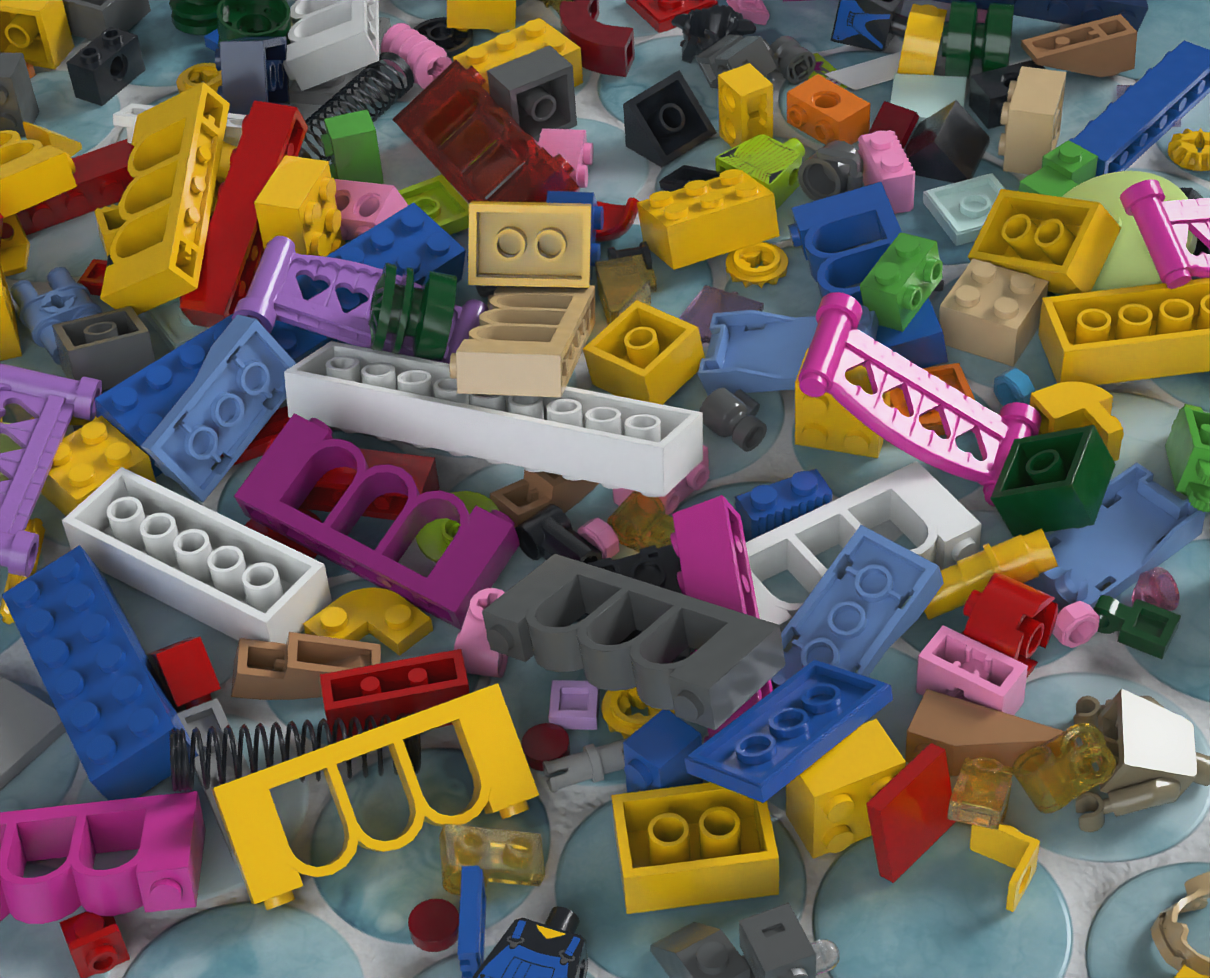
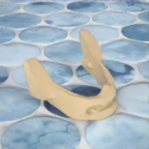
M1209 871L1187 880L1184 884L1187 892L1186 897L1160 912L1150 929L1154 943L1167 964L1177 971L1183 965H1186L1197 973L1210 976V958L1196 952L1188 944V926L1185 923H1178L1177 919L1178 914L1200 910L1207 906V899L1210 898Z

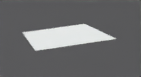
M901 51L829 72L825 75L853 90L894 79V73L898 71ZM938 55L936 66L946 64V57Z

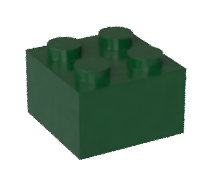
M1094 425L1014 439L990 499L1013 537L1018 535L1024 536L1041 528L1045 533L1094 525L1116 464Z

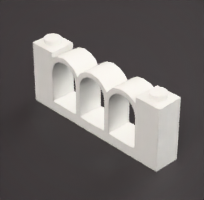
M295 0V3L290 8L291 19L294 22L288 33L291 44L287 45L286 60L283 61V65L291 81L296 80L301 91L379 61V0Z
M915 461L746 542L759 618L780 625L782 632L803 603H788L779 600L762 584V581L788 570L810 594L828 570L815 556L838 544L844 548L860 525L871 529L891 520L917 547L910 551L939 565L941 571L957 564L956 561L979 552L982 524L918 461ZM794 635L783 651L790 650L793 646L792 641L794 639L797 640L799 636Z

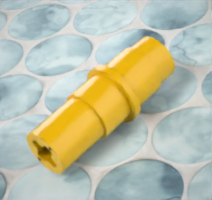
M1042 528L1024 536L1018 535L992 547L989 543L982 545L984 550L956 561L957 564L941 570L944 584L924 610L927 619L931 620L964 606L971 592L975 589L983 592L990 578L995 573L1004 574L1025 583L1039 577V574L1058 567Z

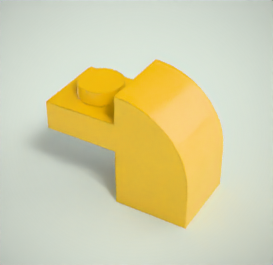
M912 4L897 73L934 75L947 10L929 4Z
M1068 381L1031 393L1030 406L1034 407L1042 418L1038 435L1094 425L1113 460H1119L1124 433L1120 421L1115 416H1111L1113 396L1109 392L1090 383Z

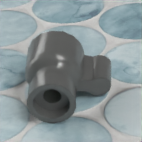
M718 388L704 400L699 412H703V424L721 437L732 436L733 442L746 452L756 448L765 437L767 431L766 424L755 417L759 411L760 404L742 390H738L733 394L726 388Z

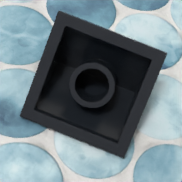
M680 70L623 104L626 147L661 168L717 133Z
M955 100L918 124L904 153L909 158L908 162H911L916 176L956 183L973 178L990 143V137L960 103Z

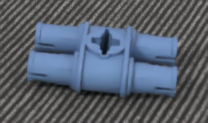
M56 267L47 276L48 284L52 291L38 295L29 281L21 280L11 287V294L13 300L20 308L19 319L23 325L30 329L31 337L35 344L46 348L57 365H61L52 325L103 313L98 304L91 300L87 287L76 283L65 267Z

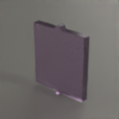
M705 285L679 319L699 328L702 344L705 342L710 343L712 333L709 327L713 313L744 310L762 312L764 310V303L739 296L736 291L730 293Z

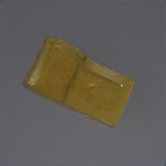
M633 490L607 520V523L612 526L617 534L619 543L639 553V549L656 545V548L672 544L671 533L675 532L673 517L665 514L664 505L659 497H646L641 492Z
M965 758L950 798L947 819L998 830L1000 822L1004 823L1015 768L1004 766L1001 762L992 758Z
M444 824L441 830L439 841L442 885L448 893L460 896L462 866L480 865V869L483 870L485 887L488 882L540 887L545 877L541 834Z

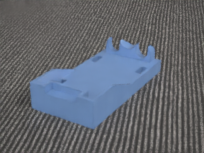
M861 306L862 316L857 329L876 340L879 325L875 311H869L866 306ZM755 310L713 313L709 327L712 335L706 358H701L698 376L707 395L709 396L718 388H726L733 394L738 390H742L745 393L795 390L798 372L818 325L816 316L794 318Z
M237 314L211 346L195 381L140 447L155 460L154 465L165 476L176 481L193 499L204 502L286 399L284 371L295 365L296 362L257 319ZM215 462H217L218 464L212 470L211 467L215 464Z
M1136 462L1109 482L1094 525L1078 529L1057 530L1047 537L1058 567L1039 574V577L1024 584L1055 598L1053 602L1058 604V609L1060 610L1077 601L1087 603L1094 609L1100 595L1112 598L1117 597L1201 535L1206 512L1198 511V509L1190 505L1191 503H1189L1188 498L1183 501L1153 481L1154 474ZM1106 583H1112L1109 587L1102 591L1103 586Z
M860 525L781 632L783 650L794 635L799 636V638L792 641L793 646L788 653L784 651L785 666L771 678L772 688L776 689L813 660L851 672L858 670L857 674L868 677L888 648L919 619L944 584L939 565ZM909 596H911V598L908 600V602L906 603V605H905V606L903 607V609L901 610V607L903 606V604L906 602V600L909 598Z

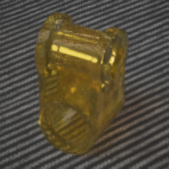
M1078 723L1070 726L1066 731L1044 744L1029 749L1020 755L1012 766V773L1040 813L1046 814L1062 809L1071 800L1109 780L1115 771L1116 761L1112 751L1106 746L1102 731L1095 725ZM1077 737H1080L1083 745H1078L1076 741ZM1095 762L1099 767V770L1097 772L1094 770L1092 764Z

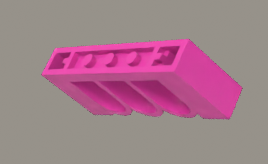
M198 791L0 812V921L11 914L16 920L27 924H45L58 921L74 913L80 906L87 912H93L101 916H117L130 913L144 906L145 913L196 907L206 832ZM139 849L129 862L119 867L107 870L93 869L96 854ZM67 857L66 861L57 870L47 875L23 878L27 861Z

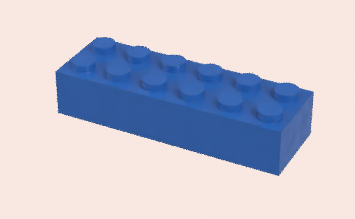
M79 545L3 593L2 596L90 782L108 801L137 798L171 776L169 731L171 729L174 731L176 729L181 730V728L185 730L105 575ZM185 730L186 746L188 752V759L190 763L191 740ZM195 749V757H197L199 755Z

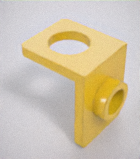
M16 214L3 219V222L11 225L14 230V234L10 238L1 239L0 263L5 277L27 270L30 243Z
M976 815L972 821L970 849L1015 869L1009 881L1006 909L1014 912L1036 872L1040 840L1023 834L1010 825H1001Z

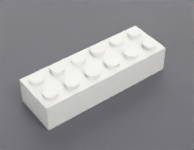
M123 467L117 470L62 520L71 550L80 545L102 572L239 641V638L286 644L289 632L301 633L304 630L303 623L332 602L323 563Z

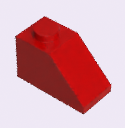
M200 636L188 637L147 654L174 707L184 704L187 710L213 700L210 693L221 689Z

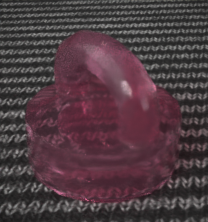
M1154 567L1139 575L1138 583L1133 589L1131 601L1132 606L1136 599H1140L1165 610L1173 611L1178 607L1180 596L1172 575L1162 567Z

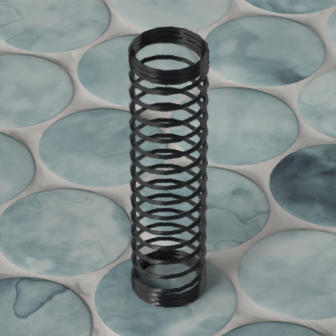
M391 52L381 53L378 62L368 65L359 75H356L352 81L348 82L345 87L332 96L325 105H322L318 111H315L311 117L305 120L307 126L310 125L311 130H307L306 133L311 134L322 147L321 138L314 133L313 126L320 129L322 134H327L326 130L320 125V120L324 121L327 118L326 114L333 117L337 116L333 108L339 109L342 115L348 114L347 111L341 108L340 102L346 103L351 113L357 112V108L348 102L347 96L353 97L361 110L368 109L354 95V90H358L366 103L375 109V114L370 113V111L369 114L374 117L372 121H376L377 117L384 114V111L388 110L391 105L397 102V99H400L413 87L414 77L410 66L397 54ZM380 60H390L403 70L407 79L406 88H404L399 74L388 65L380 63ZM380 66L388 68L397 76L402 89L397 88L393 81L385 73L381 72ZM367 77L373 79L379 91L388 97V102L383 101L380 93L368 84ZM377 82L382 86V88H384L385 91H383V90L380 88V86L377 84ZM360 83L365 84L371 95L381 102L382 108L377 107L373 99L365 91L361 90ZM344 95L345 100L340 99V96ZM334 101H337L338 106L333 105ZM327 107L331 108V112L326 111ZM321 113H324V118L319 117ZM317 119V124H313V120ZM305 135L303 141L307 143L312 152L319 156L320 160L323 158L326 161H330L331 156L325 157L321 155ZM301 147L298 156L312 159L311 155Z
M399 713L396 720L410 716L415 713ZM387 714L382 716L379 727L384 725L385 719L387 724L392 722ZM369 715L365 720L362 731L360 721L354 716L350 720L347 735L345 724L338 717L334 722L331 736L329 724L323 718L319 721L317 737H315L313 725L307 719L302 726L300 743L295 722L290 721L286 728L284 744L281 727L278 722H274L271 727L268 746L265 728L262 723H258L254 735V748H252L249 729L247 725L243 724L239 730L238 754L233 730L227 725L223 732L222 760L217 732L211 726L207 733L206 763L201 733L195 727L191 735L190 766L185 730L183 728L181 730L176 729L175 731L171 729L169 731L172 790L174 792L177 790L181 792L182 789L184 791L187 789L192 791L194 789L196 738L203 785L208 790L210 787L212 736L219 783L222 785L226 783L228 734L236 780L242 777L244 733L252 774L258 772L260 732L264 746L266 768L274 766L276 730L282 762L289 760L291 728L294 733L298 757L305 754L307 726L310 732L312 749L315 751L321 748L323 724L328 745L334 744L337 741L338 724H340L343 740L352 737L354 722L358 734L368 731L370 721L373 729L377 728L375 719ZM420 734L403 740L415 774H418L421 768ZM382 748L377 750L378 774L382 777L384 768ZM367 754L362 755V769L365 778L368 776ZM352 759L346 761L347 777L349 779L352 778ZM393 761L394 774L397 776L398 772ZM321 771L315 773L318 782L321 779ZM305 777L300 778L302 783L305 781Z

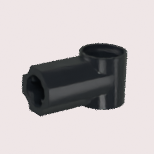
M549 504L515 528L520 542L519 547L532 560H539L541 557L547 560L553 554L586 564L602 560V552L575 532L569 518L554 504Z

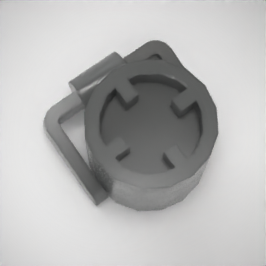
M838 140L829 142L802 163L798 172L799 184L803 192L814 201L861 188L864 170L863 160L859 152L847 142Z

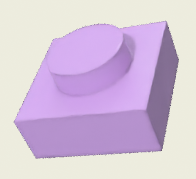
M552 680L548 715L549 723L556 724L563 729L597 730L600 689L588 681Z

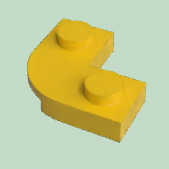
M376 587L361 588L348 592L303 623L305 634L360 641L370 633L399 656L433 631L432 620L428 615L399 594L388 589Z

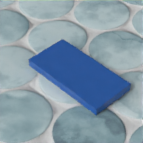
M813 660L684 758L687 773L764 803L893 700L891 685Z

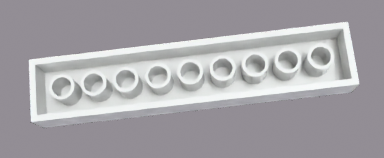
M330 341L284 371L289 418L294 413L307 420L316 418L327 426L340 428L345 433L369 434L376 436L377 439L382 441L397 440L411 443L414 447L420 449L435 448L449 451L453 456L468 455L486 459L491 464L506 463L524 467L529 472L544 471L562 475L564 479L571 481L586 480L601 483L603 487L608 489L624 488L641 492L646 497H665L703 461V412L566 386L561 398L457 393V379L450 378L448 363L372 350Z

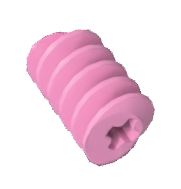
M405 23L393 25L384 34L380 52H391L403 58L413 72L414 83L418 84L421 88L428 91L437 90L449 80L454 64L451 58L447 57L445 50L437 46L435 42L428 40L426 36L421 35L417 30L412 29ZM383 59L389 66H392L396 71L401 72L405 76L403 70L396 63Z

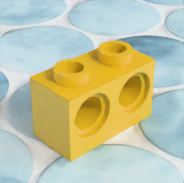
M750 63L718 74L719 136L732 148L760 134L773 138V84Z

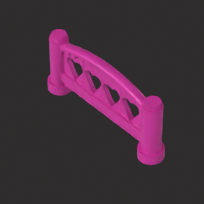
M1155 179L1138 182L1127 188L1120 195V200L1126 214L1133 216L1162 283H1166L1169 289H1175L1187 284L1192 279L1191 276L1199 278L1210 277V255L1201 252L1198 256H1195L1186 247L1189 230L1210 250V198L1164 201L1165 195L1159 181Z
M840 292L825 295L821 299L816 312L818 325L798 379L801 391L810 397H820L825 392L831 394L859 421L895 447L937 469L984 486L983 493L986 502L995 507L990 498L1014 439L1039 434L1042 423L1040 413L1034 407L1020 402L1004 405L1000 409L999 415L983 407L977 401L965 396V394L954 387L947 385L944 381L929 374L926 370L911 363V361L893 352V350L858 330L857 328L862 316V307L855 298ZM858 366H864L868 373L873 395L864 392L860 385L849 383L845 373ZM897 387L902 389L910 417L902 415L897 408L887 406L882 399V395ZM934 409L938 411L946 439L940 438L934 430L925 429L920 424L919 417ZM969 431L973 432L982 455V461L975 459L970 452L960 450L956 445L955 439Z

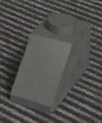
M693 922L650 945V951L669 978H750V967L719 928Z

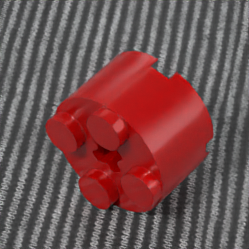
M995 573L990 578L983 592L975 589L969 595L963 609V615L969 618L965 630L961 634L1028 665V677L1038 663L1031 659V656L1038 646L1046 649L1057 619L1058 604L1053 602L1055 599L1053 596L1004 574Z

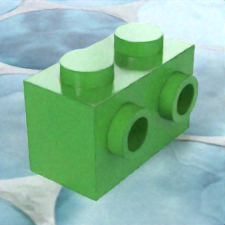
M368 109L325 118L327 134L320 135L325 157L331 156L332 164H329L331 178L384 184L376 129Z
M900 232L859 285L863 306H866L869 311H875L880 326L903 332L942 280L943 263L939 258L937 241Z

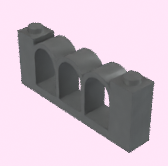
M553 554L482 611L490 650L523 662L528 661L534 656L538 665L550 671L572 672L584 669L588 682L599 689L619 691L636 687L639 698L646 705L661 710H674L676 717L713 730H717L785 666L781 630L778 624L557 554ZM585 613L590 614V615H588L585 619L581 620L580 622L571 625V624L574 623L578 618H580L583 614H585ZM635 630L642 631L634 639L620 644ZM690 647L697 650L686 659L671 663L686 648Z

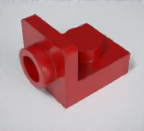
M85 911L59 922L80 978H88L95 974L105 973L116 965L130 960L114 916H101Z

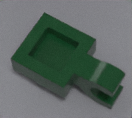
M1100 595L1094 607V611L1100 616L1097 632L1111 634L1119 631L1117 642L1159 659H1163L1181 619V615L1140 599H1136L1131 608L1110 596Z

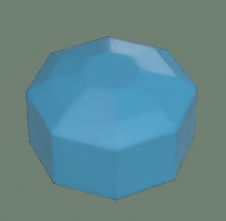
M1017 368L1006 370L994 379V393L1001 405L1004 406L1013 402L1030 405L1031 393L1035 392V388L1028 375Z

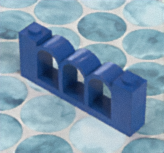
M882 182L791 208L794 224L788 225L790 237L794 248L801 246L806 261L808 260L811 275L818 283L821 299L829 293L840 292L852 296L863 306L860 286L846 287L861 283L898 234L902 232ZM881 239L880 241H877V242H873V243H870V244H866V245H863V246H859V247H856V248H852V247H855V246H858V245H862V244H865V243H869V242H872V241H876V240ZM929 297L903 332L878 325L875 341L911 361V363L921 368H926L948 361L943 331Z

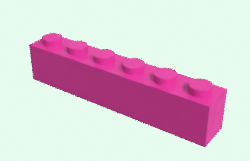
M723 495L672 513L675 532L671 533V543L676 555L680 558L682 571L677 572V580L681 592L684 595L759 618L741 515ZM771 679L717 730L708 728L709 736L704 738V743L773 691Z

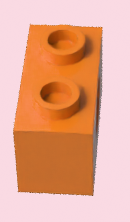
M817 74L787 92V123L825 145L835 140L845 141L852 145L858 141L861 135L868 134L870 130L871 103Z

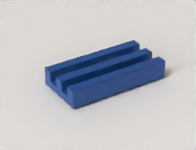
M480 865L462 866L458 959L460 960L462 978H473L484 962L487 895L483 870L480 869Z

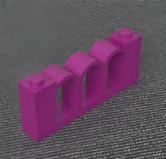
M294 413L234 495L244 515L367 581L399 594L416 607L461 630L473 595L480 590L493 586L520 545L514 522L498 510L488 512L478 506H475L469 515L464 502L452 493L439 490L420 494L412 476L403 468L390 464L375 465L369 468L361 450L352 442L333 439L331 435L332 430L324 422L316 418L307 420ZM338 467H349L357 470L354 480L323 523L298 510L316 483L326 472ZM394 492L408 497L403 510L375 550L348 537V534L369 504L377 497L385 493ZM447 518L460 524L457 534L427 578L398 563L419 531L427 523L436 519Z

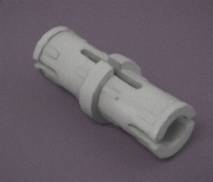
M627 738L599 747H595L592 743L583 746L582 752L552 761H544L542 765L545 776L561 771L565 772V774L551 777L546 781L550 791L555 792L557 789L589 779L596 783L604 780L605 774L623 770L625 767L624 755H622L624 752L623 742Z

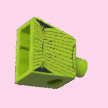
M760 134L716 156L715 167L718 172L730 169L744 171L774 193L777 210L800 186L798 172L802 165L805 149L803 144L796 138H790L785 143H781L765 134Z

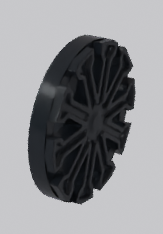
M447 17L429 19L414 27L421 35L426 36L428 40L442 47L449 58L473 47V29L459 31L455 28H447Z

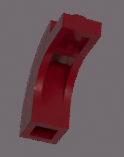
M599 0L562 1L559 10L561 34L581 47L582 67L600 74L626 77L635 58L633 28L611 26L596 21L600 14Z

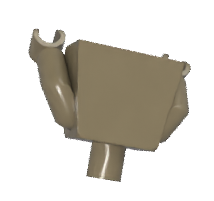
M1123 689L1113 699H1107L1105 705H1100V702L1091 696H1083L1077 701L1076 714L1073 716L1074 729L1082 735H1092L1098 732L1100 791L1108 793L1109 798L1102 799L1093 792H1084L1079 795L1075 803L1076 813L1093 811L1092 813H1085L1078 818L1079 828L1082 831H1098L1105 823V814L1114 812L1117 817L1175 802L1193 782L1203 786L1210 785V756L1195 751L1194 726L1188 719L1165 709L1150 696H1137Z

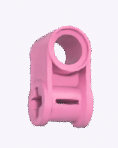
M486 588L477 592L470 600L462 629L458 633L454 645V650L462 649L465 669L468 674L502 678L505 673L508 656L490 650L482 614L486 607L505 593L503 590Z

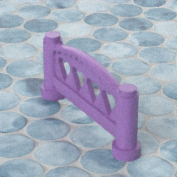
M275 236L267 243L247 295L238 301L232 315V320L237 314L255 318L269 334L273 329L275 321L278 320L352 345L371 349V332L368 325L370 306L375 284H377L383 270L343 259L301 255L296 253L295 244L291 239L285 236ZM307 275L313 281L323 280L329 285V288L309 300H304L296 277ZM396 275L395 284H401L402 277ZM414 282V287H422L421 285ZM341 287L347 288L352 294L362 293L366 295L368 301L350 312L344 313L335 290ZM471 299L462 307L454 306L446 351L442 361L438 362L450 364L451 353H456L462 341L469 339V331L479 326V315L488 311L485 303ZM386 334L382 351L391 352L392 334ZM405 336L398 354L414 357L413 337Z
M0 363V418L6 415L4 407L8 404L20 405L35 418L11 424L0 422V433L7 435L22 448L0 453V472L9 479L0 481V566L8 567L9 574L29 577L33 570L38 553L39 535L25 531L73 414L76 418L93 421L95 418V398L101 395V380L83 376L79 381Z

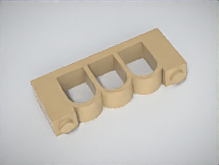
M590 285L589 288L498 286L494 291V295H489L488 311L479 315V326L469 331V339L462 341L456 353H451L449 372L451 379H457V393L561 398L595 325V286Z

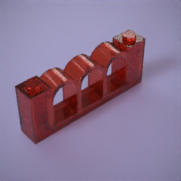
M456 59L392 119L468 203L471 201L546 203L547 191L575 192L579 188L578 184L570 176L574 169L563 156L558 153L553 158L485 90L482 85L486 80L472 65L466 70ZM496 140V142L491 147H489L474 163H472L463 173H461L472 161H474L489 145H491ZM522 163H524V164H523L504 184H502L487 200L485 199V197H486L490 192H492L507 176H509L518 166H520Z

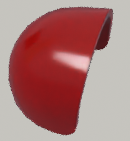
M632 197L627 200L626 205L597 201L598 206H603L604 223L602 230H596L595 241L609 242L626 234L636 219L638 212L637 202L639 201Z

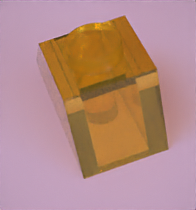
M642 254L595 262L597 293L607 325L614 321L636 300L651 306V293L657 292L656 278L653 269H646Z

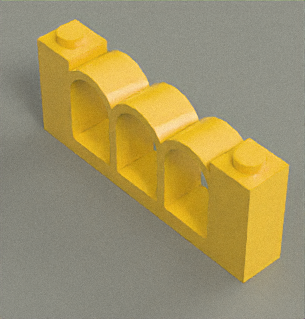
M204 82L137 115L131 143L134 148L130 154L127 169L130 176L134 179L127 186L119 203V214L126 222L119 228L112 241L110 258L114 264L106 267L100 296L102 301L115 310L131 306L136 314L139 315L198 288L230 103Z
M0 131V213L4 217L3 219L77 187L73 176L76 168L70 155L51 145L43 147L39 140H21L20 134L17 131Z
M498 683L212 789L251 903L255 905L264 902L266 910L295 900L292 890L303 886L300 875L309 877L328 876L346 867L355 855L357 845L363 849L376 852L400 849L414 840L422 829L424 821L440 827L466 824L477 817L483 808L485 814L499 811L501 818L505 819L529 810L527 800L539 796ZM450 722L453 723L472 775L474 786L470 803L463 811L454 816L439 814L428 805L422 794L403 741ZM388 746L408 800L410 814L408 823L401 834L391 840L381 841L368 836L358 824L337 764ZM323 770L343 825L345 838L342 850L334 860L326 865L315 867L306 865L297 859L289 847L270 789Z

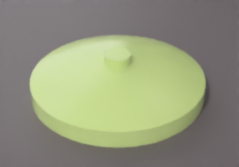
M1120 171L1089 179L1062 196L1065 198L1100 202L1121 227L1091 292L1162 283L1133 216L1126 214L1120 200V195L1127 188L1138 182L1155 179L1159 181L1165 195L1164 201L1187 200L1188 198L1178 186L1152 173ZM1188 230L1186 247L1193 254L1196 248L1197 237ZM1053 292L1056 296L1066 295Z

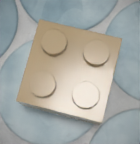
M1021 66L1017 81H1010L1007 102H1004L1001 113V124L1005 125V133H1001L998 147V155L1004 156L1003 171L1031 175L1042 168L1043 156L1056 148L1061 129L1067 72Z
M972 259L940 304L939 323L943 331L945 345L1014 367L1039 328L1042 298L1047 297L1049 281L996 266L989 262Z

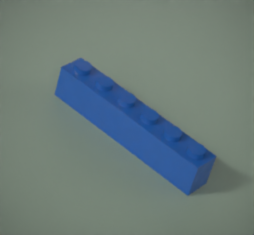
M1184 40L1174 50L1168 51L1156 66L1149 68L1138 82L1130 85L1120 98L1114 103L1111 102L1095 120L1089 121L1085 129L1075 138L1069 139V141L1098 156L1096 177L1103 174L1125 171L1210 93V50Z

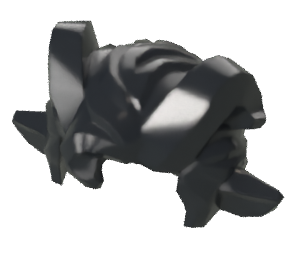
M714 5L707 9L691 10L688 14L676 15L671 21L673 26L682 29L684 38L680 42L682 61L691 63L695 55H699L727 35H742L743 37V35L756 32V26L752 21L743 19L742 13L735 12L732 7L727 5Z

